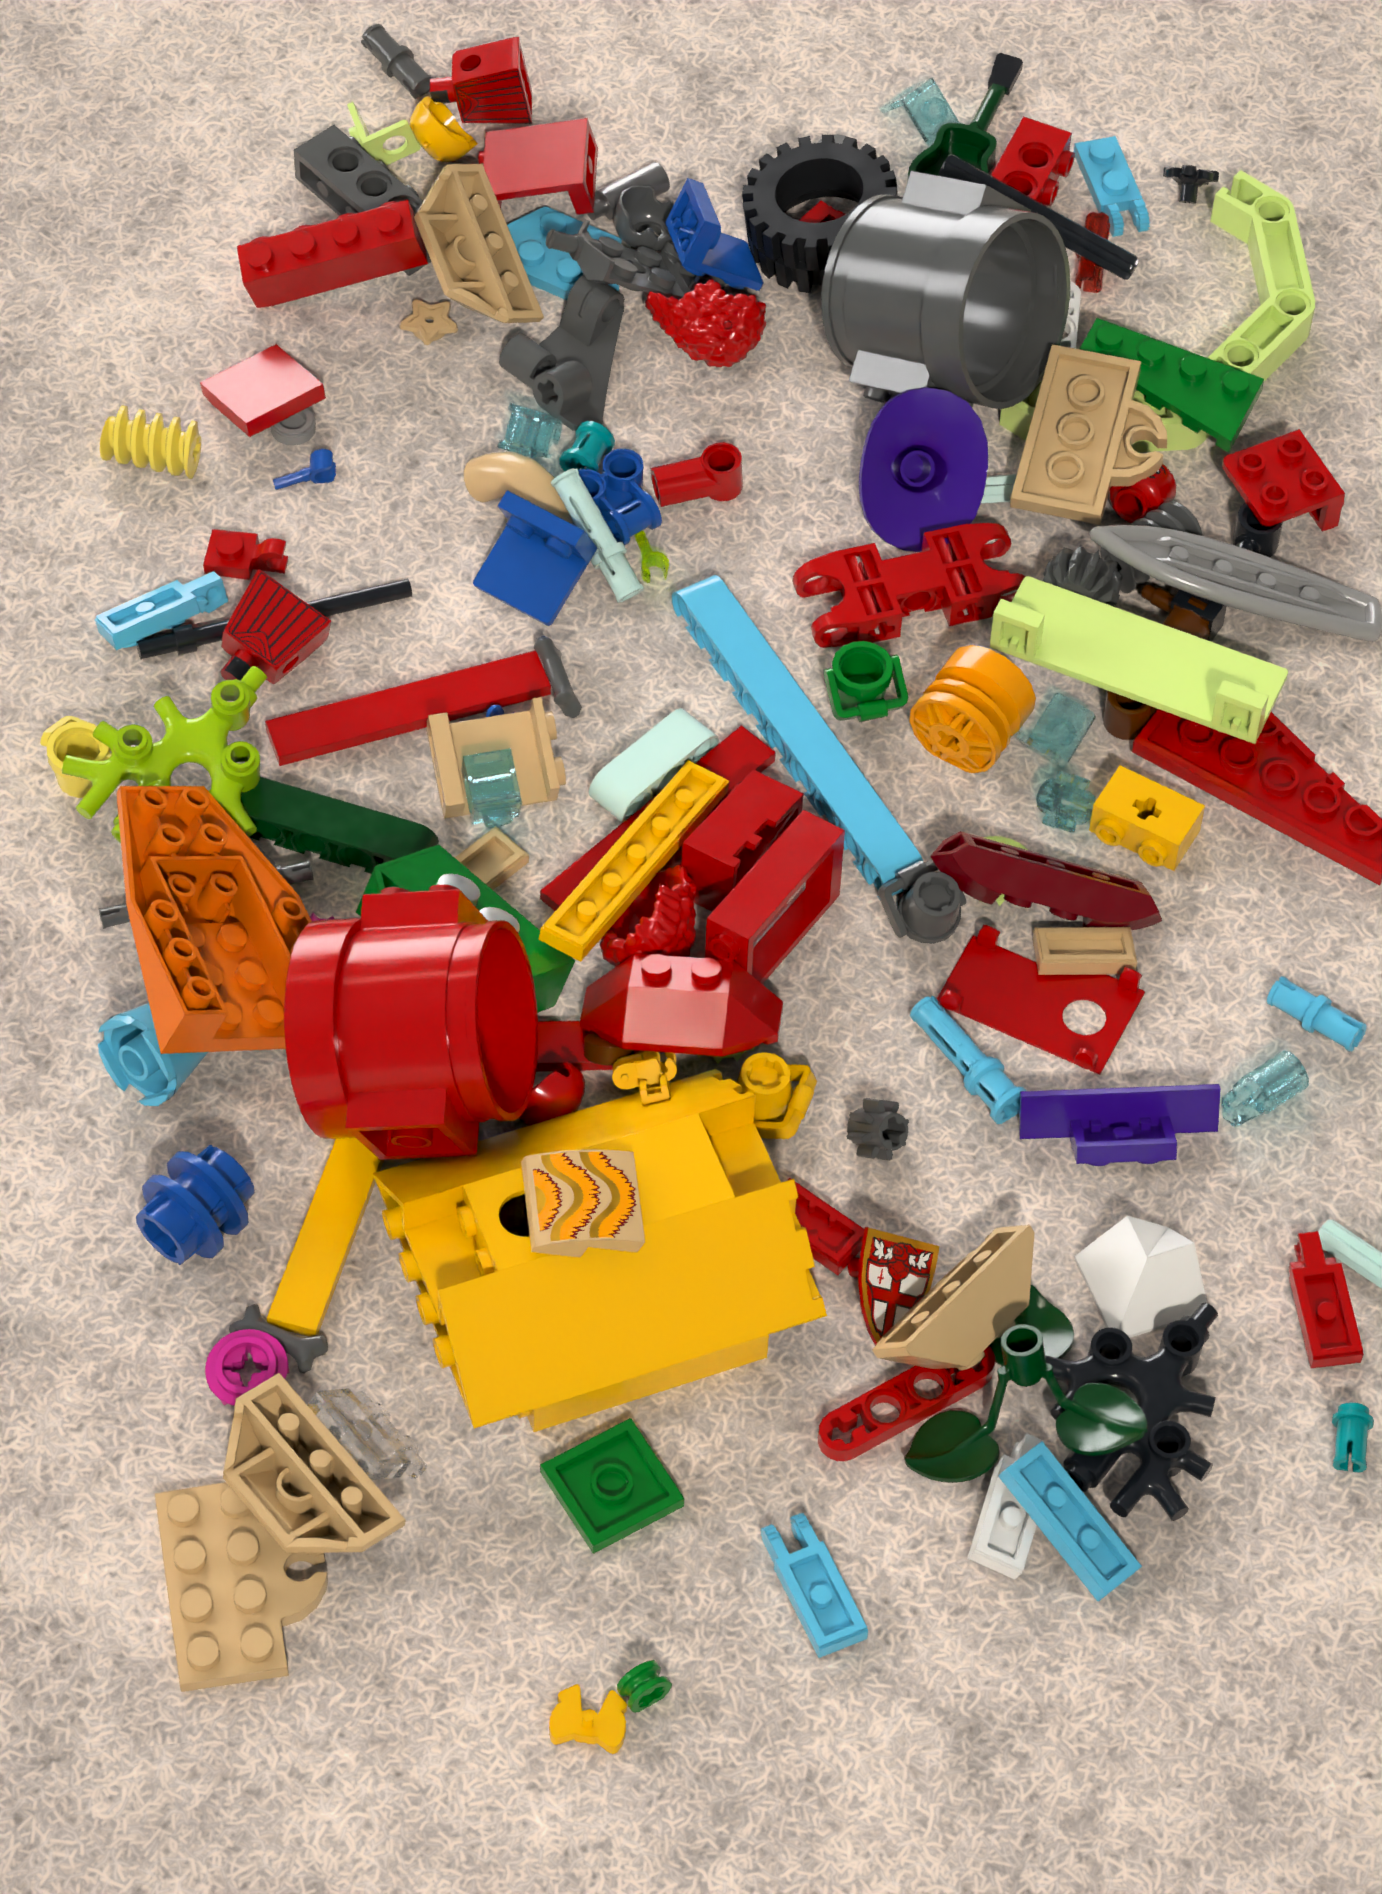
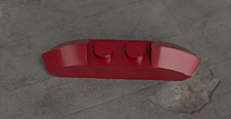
M960 831L943 840L930 856L940 872L951 876L957 882L962 892L990 905L1001 894H1004L1003 898L1009 903L1024 908H1031L1032 903L1050 907L1049 912L1063 919L1075 921L1078 915L1083 916V927H1131V930H1137L1153 926L1162 921L1152 896L1142 882Z

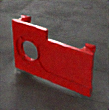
M983 924L978 937L972 936L936 998L940 1005L947 1010L954 1011L1100 1075L1145 994L1144 990L1139 989L1142 974L1125 967L1119 980L1109 975H1038L1037 963L997 946L1001 932ZM1077 1000L1092 1001L1105 1012V1025L1094 1034L1082 1035L1075 1033L1063 1021L1064 1009L1068 1004Z

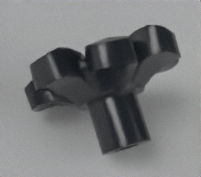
M1182 165V168L1164 167L1163 177L1172 178L1178 185H1181L1179 202L1196 204L1198 187L1208 185L1209 182H1218L1219 172L1203 169L1197 170L1196 166Z

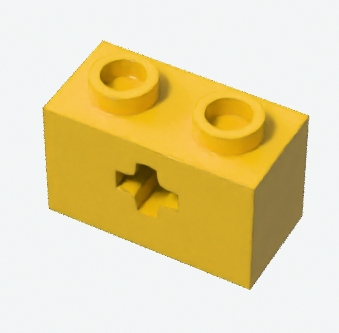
M1119 765L1093 804L1089 831L1095 833L1107 845H1120L1137 853L1145 863L1151 866L1158 867L1162 865L1175 871L1200 832L1205 805Z

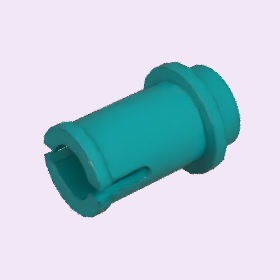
M1344 1403L1338 1407V1412L1333 1414L1332 1423L1337 1427L1335 1457L1332 1466L1336 1470L1348 1471L1350 1452H1352L1353 1472L1360 1473L1367 1468L1368 1430L1373 1428L1374 1419L1369 1415V1408L1363 1404Z

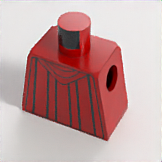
M519 37L507 38L456 51L452 55V76L430 79L431 99L434 102H441L443 104L457 102L462 123L532 124V88Z
M259 569L224 629L221 647L232 657L221 669L220 673L225 680H241L252 666H256L266 674L267 681L276 684L325 643L329 636L331 620Z

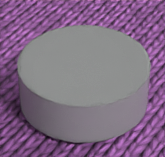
M308 407L271 426V433L278 442L285 445L306 443L314 436L316 431L315 415Z

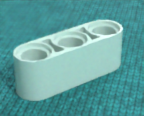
M676 709L602 768L589 787V796L623 823L661 792L688 760L696 763L719 744V737L684 709Z

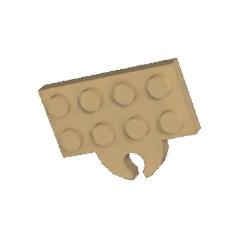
M1052 344L1010 497L1011 508L1101 525L1111 486H1132L1138 481L1155 474L1163 464L1162 453L1157 451L1146 454L1138 453L1131 447L1133 443L1139 440H1147L1152 442L1157 448L1167 449V431L1160 416L1149 406L1133 400L1141 372V361Z
M227 1482L154 1493L181 1692L289 1676L282 1627L302 1621L318 1607L327 1590L328 1576L327 1572H315L307 1580L294 1581L286 1575V1570L291 1564L298 1561H305L314 1566L325 1563L324 1553H285Z

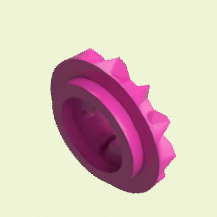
M255 1329L239 1330L223 1337L210 1351L205 1366L208 1386L224 1406L227 1404L235 1406L236 1398L274 1375L280 1373L286 1379L287 1374L290 1373L287 1355L280 1342L272 1335ZM250 1353L256 1369L261 1370V1373H253L248 1386H244L240 1374L236 1373L235 1370L244 1368L245 1361H248V1354Z

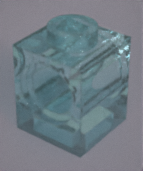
M511 748L463 756L461 773L472 825L484 823V826L488 828L501 827L511 823L513 818L519 817L522 800Z

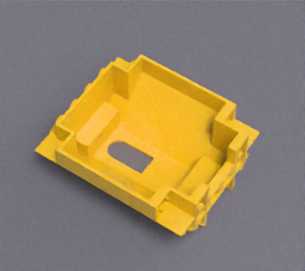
M713 1069L671 1082L670 1099L643 1105L640 1092L478 1141L477 1156L422 1158L373 1173L386 1206V1210L382 1211L386 1232L390 1240L399 1239L403 1252L399 1253V1261L403 1275L408 1283L415 1281L420 1294L416 1295L415 1299L419 1315L424 1325L433 1324L437 1335L432 1340L436 1358L442 1369L450 1367L474 1429L517 1415L519 1419L527 1416L533 1432H537L767 1358L769 1334L827 1316L823 1297L820 1295L809 1271V1268L815 1267L807 1231L805 1227H801L795 1214L796 1198H798L795 1181L791 1179L781 1182L754 1124L755 1094L752 1092L741 1094L743 1091L740 1084L731 1078L723 1080L721 1072ZM591 1149L634 1152L645 1243L637 1253L588 1247L581 1258L531 1252L530 1236L514 1235L502 1226L499 1213L503 1205L510 1199L525 1194L521 1161L525 1156L555 1151Z

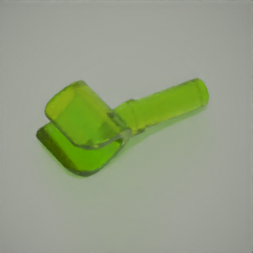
M644 531L635 534L634 537L642 554L640 572L642 579L650 583L651 574L649 567L656 566L662 569L664 579L666 580L669 572L667 556L661 552L652 551Z

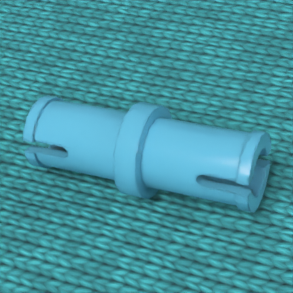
M1281 976L1279 981L1274 983L1268 994L1267 1004L1277 1007L1302 1022V1028L1309 1033H1313L1316 1030L1345 1047L1349 1052H1352L1354 1047L1359 1045L1367 1029L1365 1023L1359 1022L1333 1007L1331 999L1323 994L1316 997L1290 982L1284 976Z

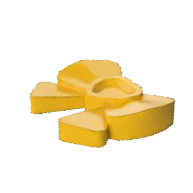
M575 1684L558 1693L559 1703L555 1706L550 1716L549 1736L551 1742L554 1745L575 1740L580 1743L598 1744L611 1754L618 1753L625 1739L626 1720L624 1713L627 1711V1703L614 1690H610L599 1713L592 1709L582 1711L580 1685Z

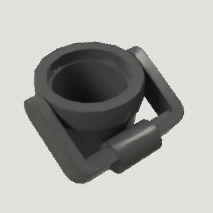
M932 859L927 862L920 860L895 873L894 879L881 885L878 890V895L895 934L899 938L907 935L910 939L920 943L935 944L948 939L954 934L959 925L961 906L967 903L964 892L959 889L957 882L951 876L943 872H935L939 869ZM909 888L904 893L897 908L891 894L900 889L905 890Z

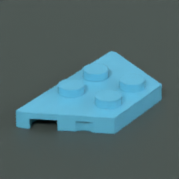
M544 206L507 224L532 286L562 299H568L571 288L584 274L577 261L573 260L569 253L547 248L546 237L551 229L570 235L578 234L583 222ZM591 225L587 228L589 235L593 239L599 240L600 237L604 236L622 244V239ZM608 284L619 292V285Z

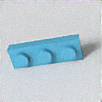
M1042 1441L998 1475L1098 1602L1142 1567Z

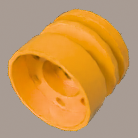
M975 645L959 647L937 673L935 681L925 689L922 696L910 710L909 722L916 738L932 755L969 773L986 772L995 764L1001 752L1009 745L1010 738L1020 730L1033 712L1036 696L1030 681L1021 669L1005 656L989 648Z

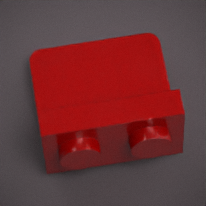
M1300 429L1224 457L1222 465L1224 472L1262 525L1273 526L1309 512L1322 532L1338 526L1341 510L1344 506L1345 492Z

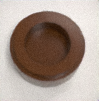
M595 1032L586 1035L584 1038V1057L595 1064L613 1065L617 1059L634 1054V1050L621 1049L602 1039Z

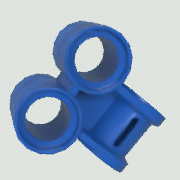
M616 449L605 456L602 474L591 469H580L578 471L617 543L623 542L625 546L630 542V537L646 528L653 530L661 526L662 517L654 499L643 490L644 466L641 456L633 450Z

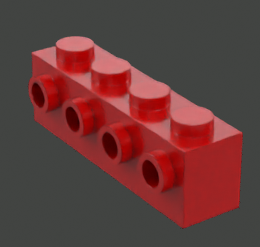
M408 199L400 202H386L378 208L356 214L346 213L334 220L315 225H302L293 231L279 235L258 237L249 243L237 246L243 285L257 308L286 303L428 264L425 244L414 219L415 213Z

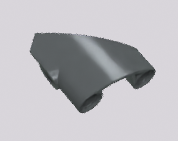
M584 275L571 288L560 325L545 340L537 344L525 334H517L505 345L499 359V364L503 369L533 390L534 398L543 410L572 431H576L579 425L585 421H594L601 425L603 423L609 377L625 300L624 295L610 285L597 284L596 281H588Z

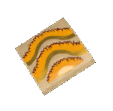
M599 1149L566 1150L534 1154L523 1158L521 1165L531 1252L581 1258L588 1247L636 1253L645 1243L634 1152Z

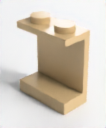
M542 697L532 698L529 711L449 723L447 712L428 715L426 732L444 819L555 801L558 798L560 785H566L562 757L553 756L550 741L557 739L554 715L552 711H544Z

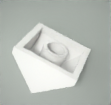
M1126 1216L1075 1255V1261L1106 1327L1120 1329L1129 1338L1166 1327L1171 1322L1180 1320L1183 1316H1192L1201 1303H1207L1195 1243L1169 1227Z

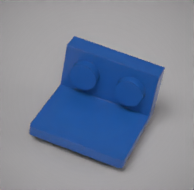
M687 178L665 221L682 266L688 272L697 276L708 274L720 278L726 284L736 289L747 287L760 291L764 282L747 242L721 233V225L704 184Z
M507 490L498 504L499 509L508 519L506 527L473 580V584L477 589L546 626H550L553 624L598 548L584 530Z

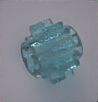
M1061 770L1057 772L1056 779L1046 780L1039 788L1036 799L1039 810L1046 813L1042 823L1070 833L1075 832L1076 825L1087 823L1091 819L1093 804L1096 800V797L1087 790L1091 781Z

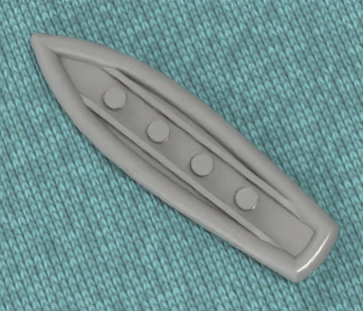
M1145 525L1098 526L1090 530V539L1115 557L1167 585L1192 595L1260 616L1368 642L1377 641L1382 633V608L1377 598L1262 554L1201 535L1168 528Z

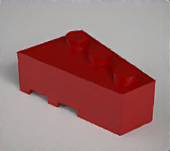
M752 770L740 784H735L729 795L683 842L680 866H685L688 869V876L694 880V884L697 887V893L694 895L693 902L713 912L802 812L804 793L756 770Z

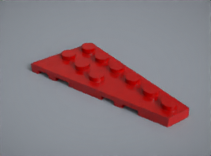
M1160 709L1156 711L1135 738L1132 752L1379 886L1381 885L1382 818L1367 804H1359L1345 791V783L1334 772L1328 774L1315 761L1316 755L1272 712H1270L1255 744Z

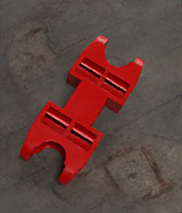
M973 523L924 532L921 552L886 560L881 559L875 543L833 551L804 563L794 573L792 582L796 593L802 598L840 590L843 600L838 605L830 607L831 612L819 616L810 628L815 643L819 647L827 648L842 647L858 641L874 643L898 638L901 635L902 617L910 616L909 612L924 609L925 612L942 609L949 626L991 618L1000 599L1012 602L1017 591L1009 595H1001L1018 590L1025 576L1019 573L1010 574L1008 570H996L985 564L983 560L1005 555L1012 545L1011 538L1007 529L1000 524ZM944 538H947V539H948V541H949L948 544H946ZM998 539L992 544H986L990 540ZM857 556H859L860 561H861V562H859V563H858V561H857V559H856ZM823 576V577L817 578V579H815V580L806 582L807 580H809V579H811V578H813V577ZM966 609L968 615H964L963 610ZM834 628H839V629H837V630L834 631V632L824 633V632H826L827 630L834 629ZM878 628L880 634H876L874 629Z

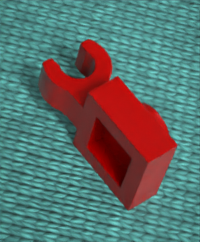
M212 529L203 563L204 574L214 571L219 576L245 580L251 579L253 569L285 574L289 560L288 556H284L286 541L270 538L259 544L258 534Z

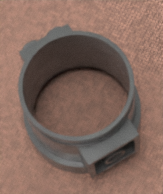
M911 171L903 197L880 194L865 200L849 215L838 232L828 256L822 284L821 309L826 338L836 357L842 363L852 368L849 382L864 388L863 396L865 398L886 404L892 397L906 390L929 387L950 391L967 401L971 407H973V404L995 409L1012 407L1028 397L1040 384L1044 376L1052 344L1060 346L1070 301V269L1067 251L1060 233L1049 219L1038 213L1031 212L1030 209L984 184Z

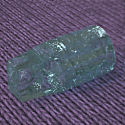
M1286 1050L1279 1052L1275 1057L1270 1058L1264 1064L1255 1068L1254 1071L1244 1075L1233 1085V1089L1221 1098L1223 1118L1232 1126L1238 1127L1259 1115L1270 1113L1276 1107L1285 1103L1286 1100L1291 1099L1309 1086V1078L1304 1066L1291 1052Z

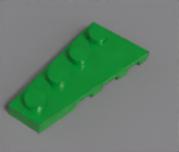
M1096 318L1079 350L1141 361V372L1136 390L1145 395V402L1158 410H1161L1163 407L1169 409L1183 418L1182 425L1197 434L1201 430L1217 439L1216 446L1228 453L1263 389L1264 379L1099 318Z

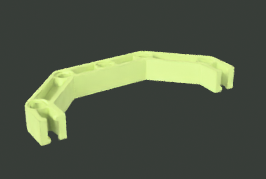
M1240 170L1233 177L1231 191L1226 187H1222L1215 194L1210 222L1248 245L1260 306L1208 358L1261 377L1265 381L1308 338L1315 310V297L1292 202L1284 195ZM1042 381L1023 401L1012 407L1001 409L999 425L1025 441ZM1135 391L1133 400L1149 406L1159 415L1167 431V449L1157 448L1152 442L1147 440H1139L1131 446L1136 452L1188 450L1198 447L1210 436L1203 430L1198 434L1182 425V417L1165 407L1161 410L1156 409L1145 402L1146 397L1143 393Z

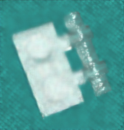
M349 1388L317 1391L307 1404L372 1481L399 1478L404 1472L411 1479H416L427 1469V1464L417 1454L419 1447L409 1435H401L389 1421L391 1415L381 1402H373L364 1391H359L356 1394H353Z

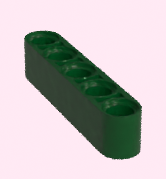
M260 777L255 788L247 792H241V803L257 827L256 832L250 836L251 839L259 841L261 837L275 841V846L302 854L305 851L320 854L319 859L346 867H350L351 864L364 867V872L372 874L374 867L379 864L439 844L437 835L422 824Z

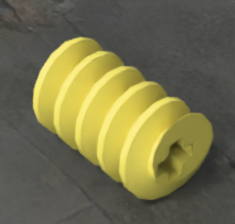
M122 405L116 417L109 416L105 421L100 437V457L102 460H111L115 455V459L119 464H128L132 459L133 464L137 468H145L150 462V467L153 471L162 472L167 466L168 472L174 476L181 475L185 469V474L189 479L194 477L201 453V436L199 435L198 422L195 420L190 422L186 432L181 431L180 417H173L169 427L165 428L162 413H156L151 424H147L144 409H139L134 419L129 420L128 407Z

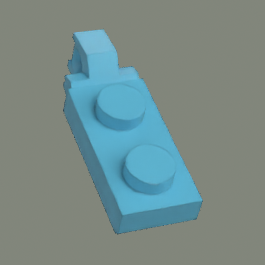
M213 571L184 585L178 580L173 581L97 615L95 623L98 632L118 650L136 646V641L143 640L145 637L163 629L178 627L186 619L200 612L210 613L227 603L228 597L226 596L221 577Z

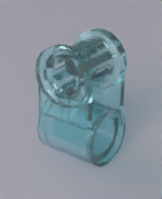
M509 403L510 420L504 440H499L497 447L535 459L537 457L551 458L552 454H548L552 444H558L560 440L562 420L538 410Z

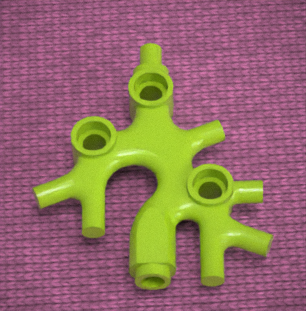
M252 666L241 680H225L218 683L211 693V708L197 718H185L170 696L160 698L153 707L164 722L166 730L164 737L155 743H152L149 731L140 725H126L117 730L107 722L101 721L95 728L93 737L111 749L110 758L104 761H97L66 755L63 762L62 774L84 778L92 782V788L76 806V810L83 817L92 819L123 781L133 780L138 786H171V775L174 769L184 763H197L209 772L211 777L210 794L249 837L253 835L257 827L241 803V792L250 791L257 786L260 780V755L258 750L248 742L237 741L228 745L227 736L229 731L239 730L249 721L250 708L258 699L255 692L267 679L266 674L258 667ZM117 815L113 820L114 827L111 833L121 843L119 817Z

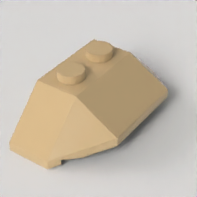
M447 164L414 216L444 295L467 309L502 323L540 322L544 318L483 164Z
M1030 1224L994 1229L976 1250L970 1252L877 1342L876 1346L872 1349L875 1356L879 1359L930 1369L958 1368V1370H965L979 1363L985 1356L984 1350L996 1338L1002 1337L1007 1329L1015 1326L1014 1320L1029 1306L1035 1235Z
M280 1373L236 1398L223 1479L285 1553L363 1552L405 1526L406 1519Z

